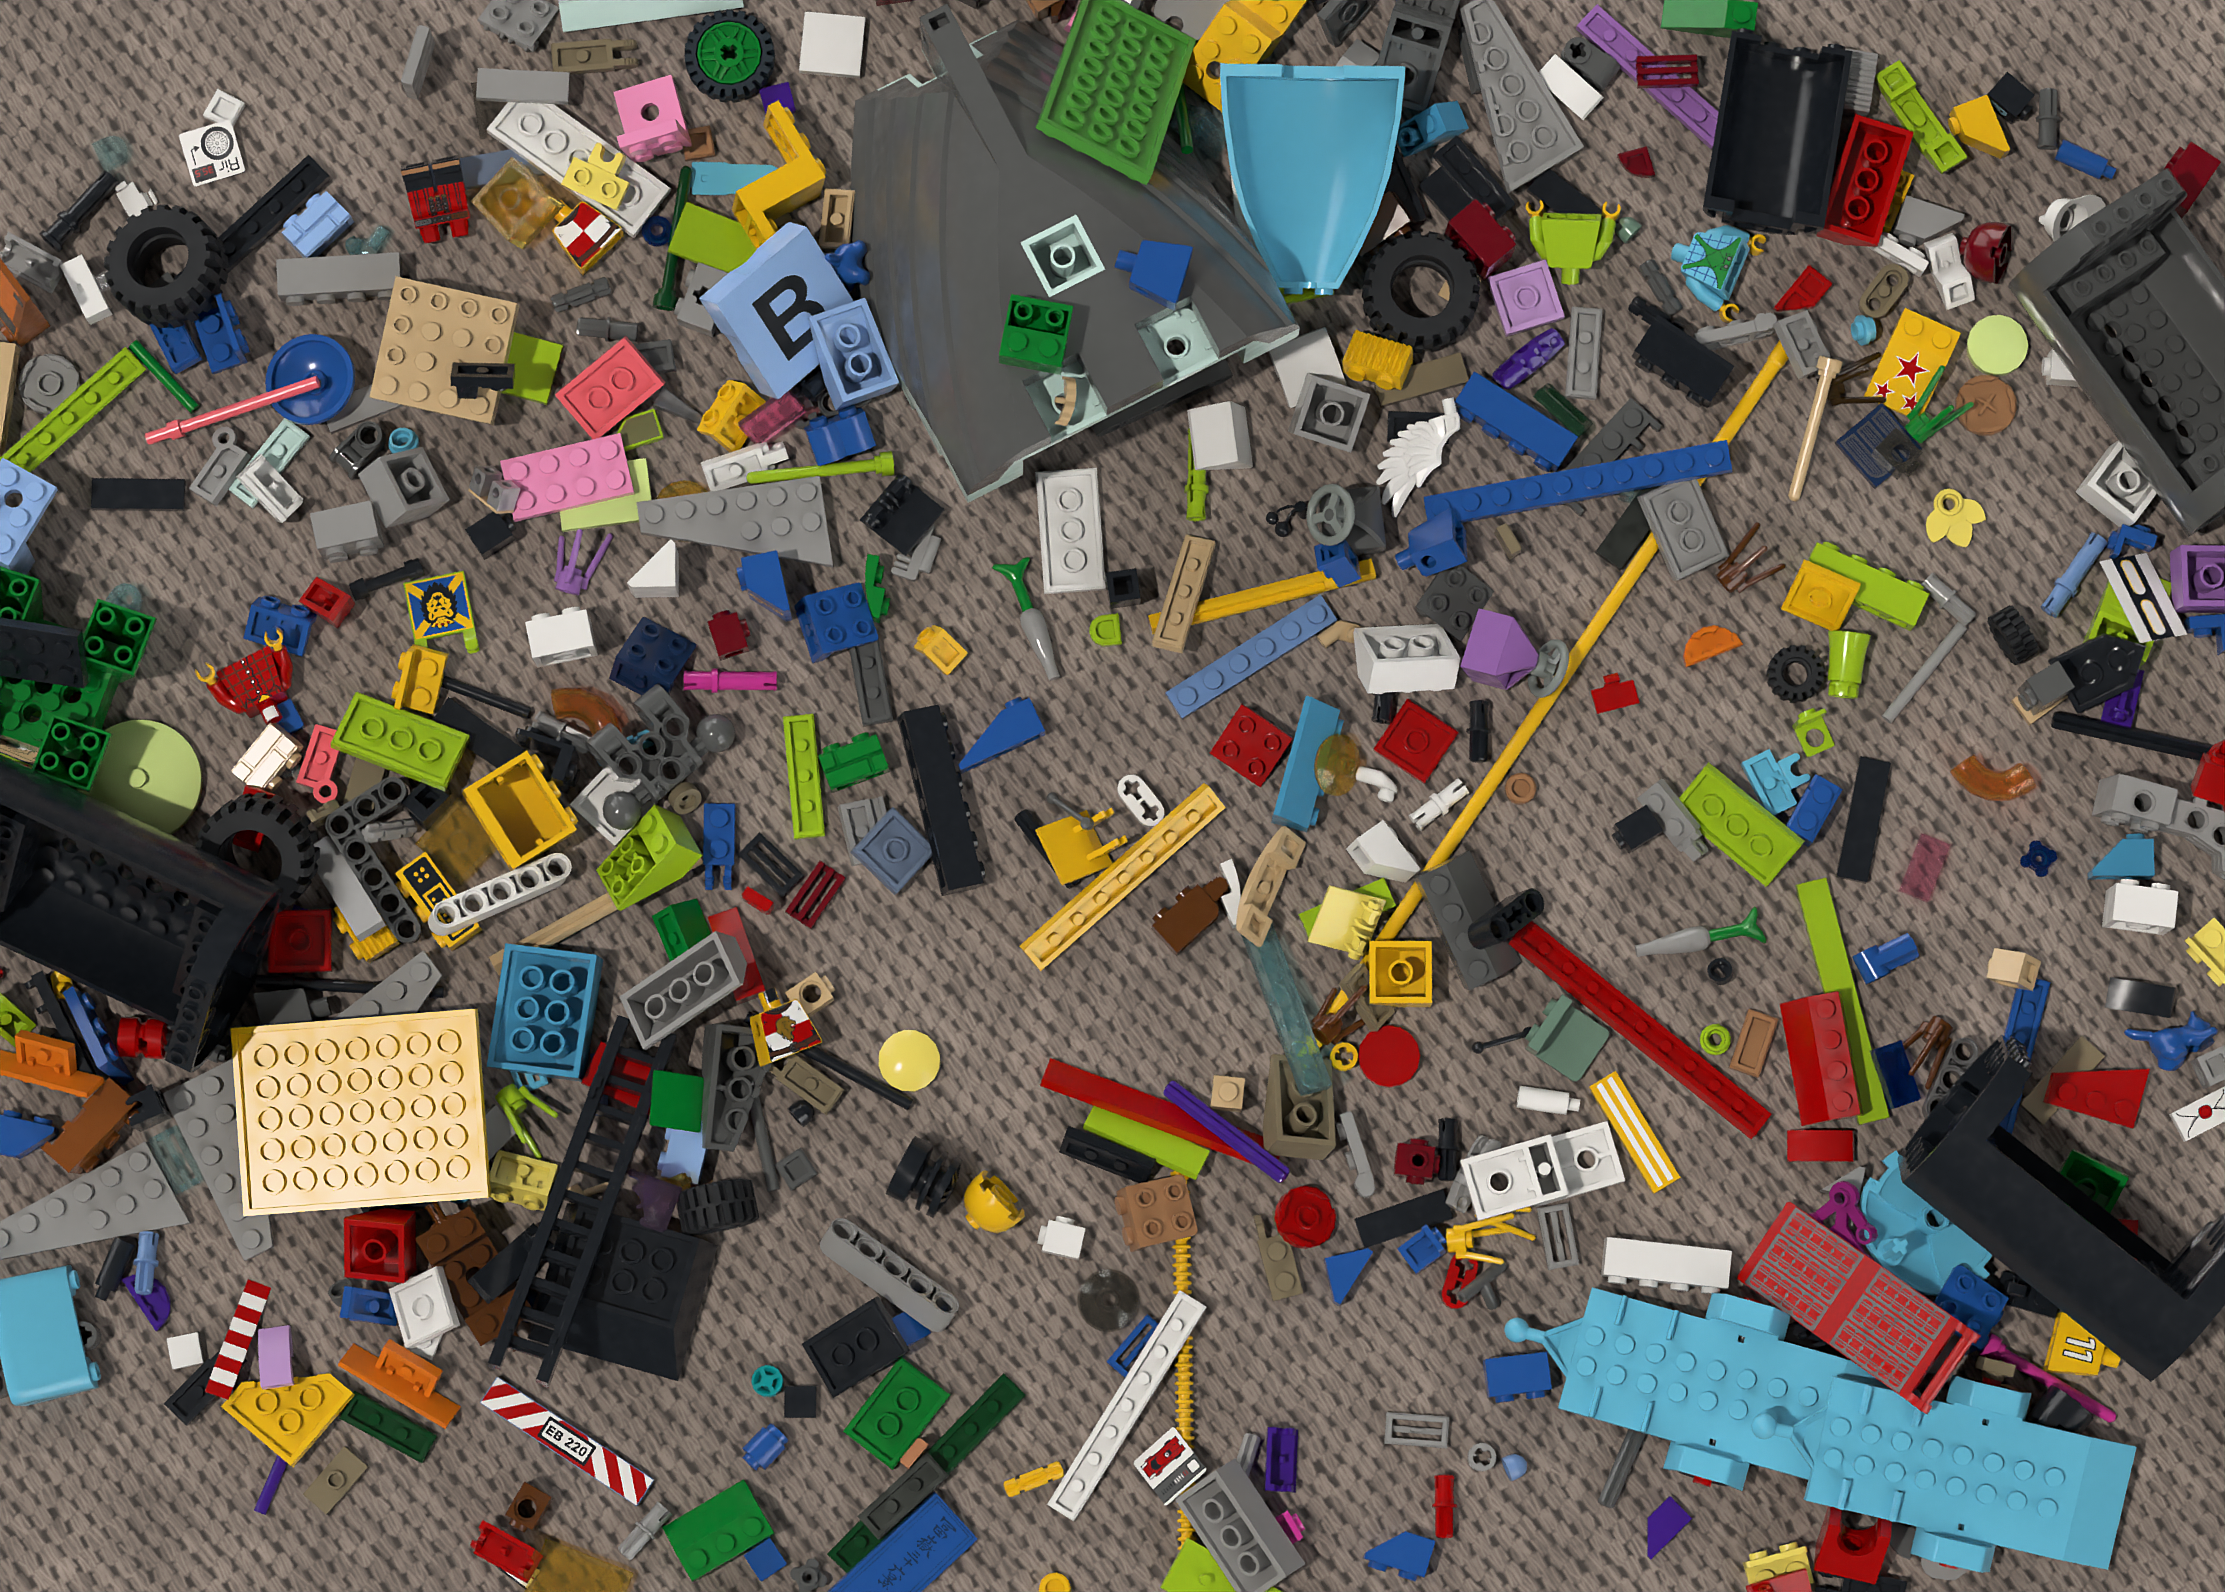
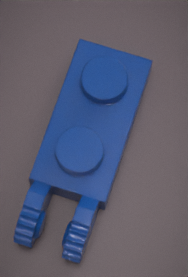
M704 803L703 866H705V890H713V866H725L723 886L725 890H732V866H735V804Z

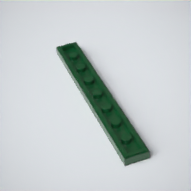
M1003 1373L927 1452L949 1475L1026 1395ZM926 1497L879 1540L860 1520L827 1555L848 1573L901 1524Z

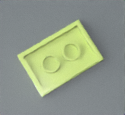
M646 458L627 461L635 494L560 511L562 531L568 532L578 529L583 530L639 522L637 502L652 500Z

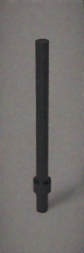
M282 973L281 976H256V987L279 988L280 990L304 988L305 990L366 994L381 983L295 977V974ZM436 985L429 998H443L444 986Z
M749 1011L744 1022L750 1025V1017L756 1014ZM815 1046L799 1051L907 1111L913 1102V1099Z

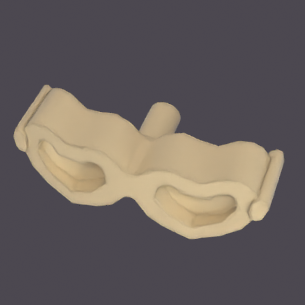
M1062 376V380H1064V398L1055 396L1054 402L1064 405L1058 421H1055L1054 424L1068 426L1075 407L1077 386L1075 378Z

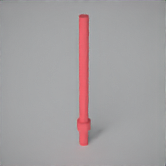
M317 376L183 421L177 419L168 422L165 427L145 433L146 441L151 445L169 438L175 440L184 437L186 432L320 388V381Z

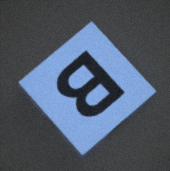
M792 222L785 224L757 248L755 253L743 265L730 271L699 298L720 332L733 345L740 363L759 392L775 399L781 398L819 365L808 318L853 302V299L831 264L825 260L824 253L808 228Z

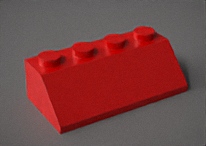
M1855 114L1830 191L1825 226L1823 230L1817 232V237L1843 245L1878 246L1914 134L1913 131Z
M1836 991L1781 1003L1780 1009L1801 1126L1863 1116L1842 994Z

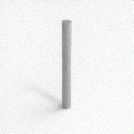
M1960 622L1956 623L1884 712L1882 718L1891 724L1967 631L1963 624Z

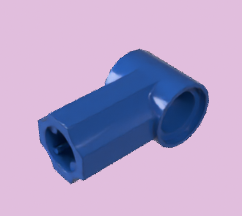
M1906 933L1879 947L1877 945L1854 955L1852 958L1867 985L1890 974L1891 970L1919 957V953L1914 940Z

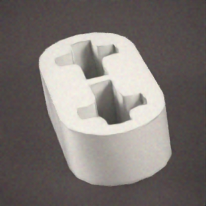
M1127 775L1119 781L1118 795L1138 822L1147 828L1156 826L1164 818V808L1145 782L1136 775ZM1126 782H1129L1131 785L1139 784L1137 793L1141 797L1140 800L1137 801L1132 794L1127 796L1124 794ZM1145 802L1150 809L1156 807L1158 809L1156 812L1157 819L1155 821L1151 818L1145 820L1142 817L1145 814V810L1140 804Z

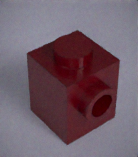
M729 610L712 615L713 620L707 621L720 661L749 652L745 637L751 635L746 619L739 620L737 612L730 613Z

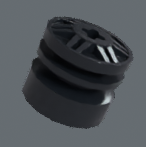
M915 1136L891 1179L886 1195L905 1203L912 1193L918 1195L915 1209L920 1211L926 1200H929L931 1204L926 1215L934 1218L937 1212L948 1202L958 1182L960 1166L963 1160L955 1156L949 1168H947L944 1164L949 1153L943 1151L935 1162L930 1159L933 1145Z

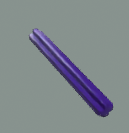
M1171 1081L1167 1084L1163 1092L1166 1098L1277 1183H1282L1288 1177L1289 1167L1178 1082Z

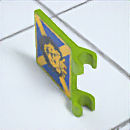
M464 571L403 583L415 645L429 648L427 640L463 633L467 652L469 654L479 652L480 648Z

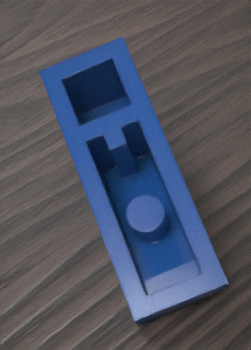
M1018 697L1005 704L1006 709L1001 710L958 764L961 774L1045 735V729L1030 698L1022 700L1021 697Z

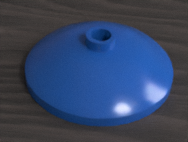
M317 334L299 336L284 344L273 356L268 366L265 381L266 392L317 376L319 381H321V386L316 390L272 403L273 408L285 419L301 425L323 423L336 416L348 403L355 385L354 364L345 348L335 340Z

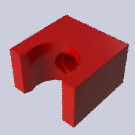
M1828 1506L1816 1542L1814 1570L1876 1584L1891 1540L1892 1521L1878 1518L1875 1525L1869 1529L1853 1530L1841 1522L1842 1510Z

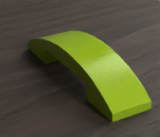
M1900 60L1875 75V81L1891 110L1904 129L1914 132L1912 141L1938 172L1943 174L1968 158L1951 133L1947 134L1916 90L1915 81Z

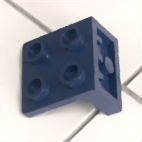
M642 617L616 655L609 679L641 696L655 684H658L670 696L674 681L695 651L696 644L654 621Z

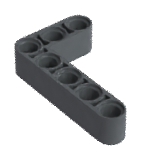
M388 777L333 811L327 817L325 827L393 935L404 944H413L421 938L422 925L372 846L365 841L362 835V829L367 824H373L401 806V802L408 796V788L401 779ZM398 784L401 786L402 792L398 799L389 800L386 798L385 790L389 785ZM366 800L374 802V813L368 817L361 816L359 813L360 804ZM344 817L348 819L349 827L344 833L337 834L333 830V823L337 818ZM361 843L365 846V855L361 859L354 860L350 857L349 850L352 845ZM373 869H378L382 873V880L376 886H370L366 881L367 873ZM389 895L397 896L399 900V906L393 912H387L383 908V901ZM406 921H411L416 926V932L410 938H403L399 932L400 926Z

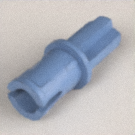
M151 1231L139 1233L137 1258L133 1262L137 1266L134 1289L140 1295H150L152 1293L154 1269L159 1264V1261L156 1260L159 1234Z

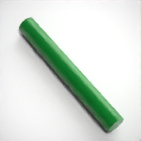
M1182 82L1175 103V112L1181 151L1184 154H1190L1193 152V143L1184 83Z
M138 340L130 344L128 348L190 414L199 408L200 405Z

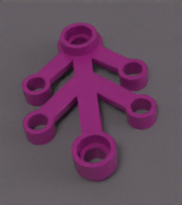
M1846 1181L1838 1182L1830 1189V1200L1816 1212L1807 1214L1824 1224V1220L1836 1212L1835 1224L1830 1230L1866 1254L1860 1243L1866 1245L1874 1242L1878 1236L1877 1230L1873 1225L1869 1224L1857 1206L1860 1200V1193L1857 1187ZM1841 1193L1844 1195L1845 1201L1842 1200ZM1849 1217L1858 1228L1856 1230V1237L1848 1227ZM1864 1230L1868 1231L1869 1239L1865 1238Z

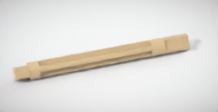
M700 858L690 870L703 864L702 859ZM606 893L513 944L549 948L613 913L617 908L609 893ZM504 949L489 957L499 976L501 975Z

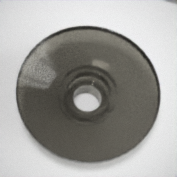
M1106 1269L1091 1274L1082 1283L1077 1303L1079 1312L1088 1325L1099 1331L1115 1332L1125 1328L1134 1320L1139 1310L1140 1296L1137 1286L1130 1277L1120 1271ZM1106 1294L1114 1296L1115 1302L1113 1305L1106 1306L1103 1303V1297Z

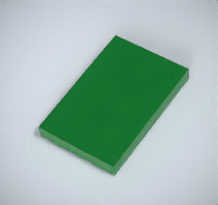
M900 1357L843 1432L893 1470L902 1456L950 1397V1394Z

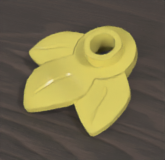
M1944 489L1934 498V511L1926 519V532L1932 543L1946 536L1953 544L1966 548L1972 538V524L1985 521L1986 516L1981 505L1975 500L1963 499L1958 491ZM1951 500L1954 508L1952 510L1945 509L1943 501Z

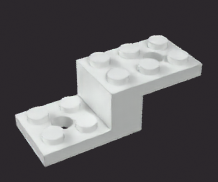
M1608 1121L1551 1137V1134L1460 1160L1477 1222L1533 1205L1534 1207H1539L1625 1182ZM1583 1151L1590 1152L1595 1159L1593 1167L1588 1169L1582 1168L1577 1162L1579 1153ZM1500 1173L1507 1178L1508 1186L1505 1190L1497 1191L1491 1187L1490 1179L1494 1174Z

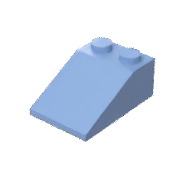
M865 298L808 318L824 383L836 411L891 392L899 384Z

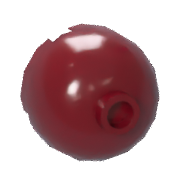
M1986 222L1975 227L1969 237H1963L1959 253L1964 255V265L1969 274L1975 279L1986 283H2000L2008 263L2003 264L2006 253L2012 250L2013 228L2004 223Z

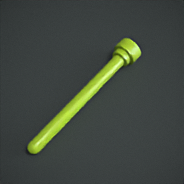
M892 451L879 452L878 456H874V459L754 471L747 474L746 480L750 484L873 471H875V474H881L882 477L893 476Z

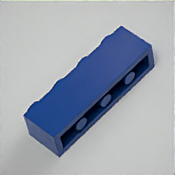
M1475 371L1455 400L1456 410L1462 420L1471 423L1472 420L1483 426L1481 430L1487 436L1493 439L1502 438L1509 443L1507 447L1521 456L1526 453L1535 459L1533 463L1538 468L1549 472L1550 469L1557 472L1578 438L1577 435Z

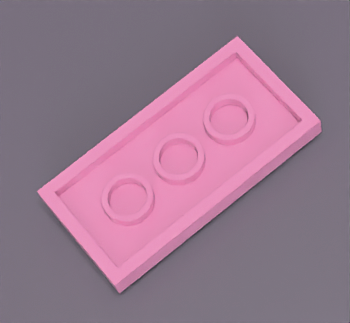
M620 433L500 461L504 480H511L520 488L514 512L512 513L514 522L635 494Z

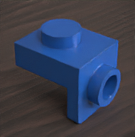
M2122 524L2117 529V532L2112 531L2106 546V548L2111 549L2109 558H2117L2123 544L2150 552L2154 548L2158 536L2151 534V529L2145 526L2133 525V527Z
M1425 1224L1421 1227L1422 1230L1397 1248L1416 1275L1447 1253L1442 1246L1447 1241L1436 1227L1430 1230Z

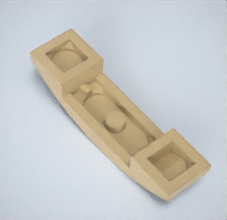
M1282 826L1262 851L1247 879L1238 906L1237 931L1257 947H1262L1273 920L1268 917V913L1286 871L1296 868L1306 845V842L1286 826Z

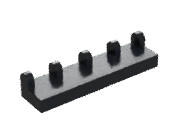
M40 971L32 975V979L24 983L27 990L34 987L37 988L44 1004L36 1008L39 1015L48 1011L58 1031L50 1037L74 1043L77 1070L97 1075L60 999L53 992L48 974Z

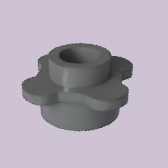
M808 1559L802 1567H794L791 1570L790 1577L796 1580L799 1592H811L813 1589L824 1587L827 1584V1577L821 1574L817 1560ZM807 1574L812 1576L811 1580H806Z

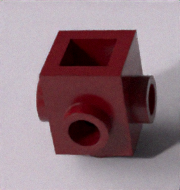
M1410 1139V1144L1397 1143L1393 1176L1405 1177V1183L1424 1185L1425 1180L1432 1179V1173L1438 1174L1440 1155H1434L1435 1147L1428 1146L1429 1141ZM1412 1158H1420L1422 1166H1415Z

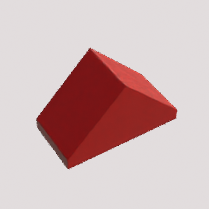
M315 577L298 601L337 629L355 605L350 595L318 577Z

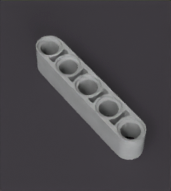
M837 1218L832 1221L820 1241V1249L827 1257L929 1330L942 1332L947 1328L959 1308V1302L953 1294L851 1221L844 1218Z

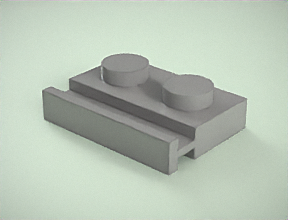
M883 796L840 804L837 807L851 866L862 865V863L850 851L886 814Z

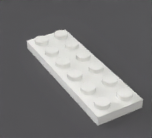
M508 102L487 128L489 135L532 164L560 186H562L561 183L573 157L588 163L596 143H601L605 147L604 162L612 161L616 153L620 152L554 104ZM627 156L618 177L629 182L630 186L618 211L562 186L578 199L618 224L624 232L633 238L636 237L671 191L670 187Z

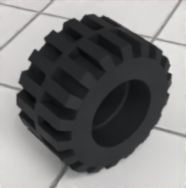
M738 1178L708 1183L683 1190L675 1196L682 1233L695 1236L734 1229L751 1224L759 1218L753 1183L749 1179Z

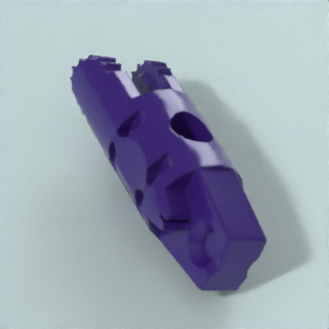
M1550 328L1530 340L1512 354L1499 368H1496L1494 373H1492V380L1502 385L1505 389H1511L1522 380L1528 378L1565 345L1560 334L1555 329Z

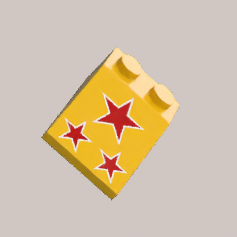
M1905 308L1896 323L1863 397H1885L1886 402L1883 403L1885 407L1906 416L1914 409L1941 365L1946 367L1961 333ZM1936 386L1934 387L1927 401L1920 410V414H1922L1925 411Z

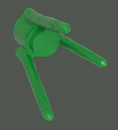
M1943 365L1938 368L1914 409L1906 415L1910 422L1905 425V429L1919 443H1923L1928 437L1931 438L1938 430L1974 406L1972 401L1968 402L1948 415L1954 410V406L1949 405L1934 418L1926 411L1922 414L1919 413L1944 372L1945 367Z

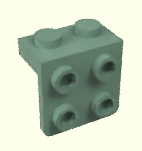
M1562 994L1558 1001L1552 997L1542 1012L1547 1016L1542 1025L1539 1026L1535 1023L1525 1037L1529 1041L1525 1050L1571 1081L1577 1082L1609 1037V1032L1606 1028L1570 1005L1572 1000Z

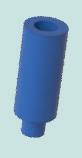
M2067 140L2062 141L2054 160L2096 179H2100L2102 175L2112 180L2116 172V168L2107 165L2108 159Z

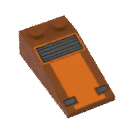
M0 258V320L4 324L0 331L9 343L16 340L19 346L23 347L51 325Z

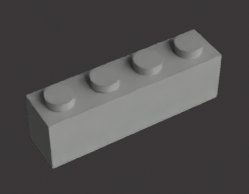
M399 252L276 259L278 297L281 302H286V305L289 306L304 305L305 300H317L318 304L335 303V299L347 298L348 302L366 301V297L378 296V300L389 301L392 295L395 276L403 278L402 258Z

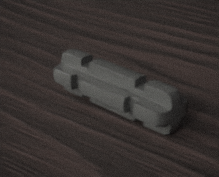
M1647 260L1639 266L1641 274L1644 278H1648L1647 283L1658 302L1663 303L1661 307L1664 312L1669 316L1678 313L1682 309L1678 298L1673 297L1675 293L1663 273L1660 274L1658 272L1660 268L1655 260Z
M606 277L594 280L592 285L588 282L566 290L567 294L563 295L560 292L552 295L551 301L555 311L559 313L568 310L567 306L572 305V307H576L593 301L597 295L600 298L609 295L611 288Z

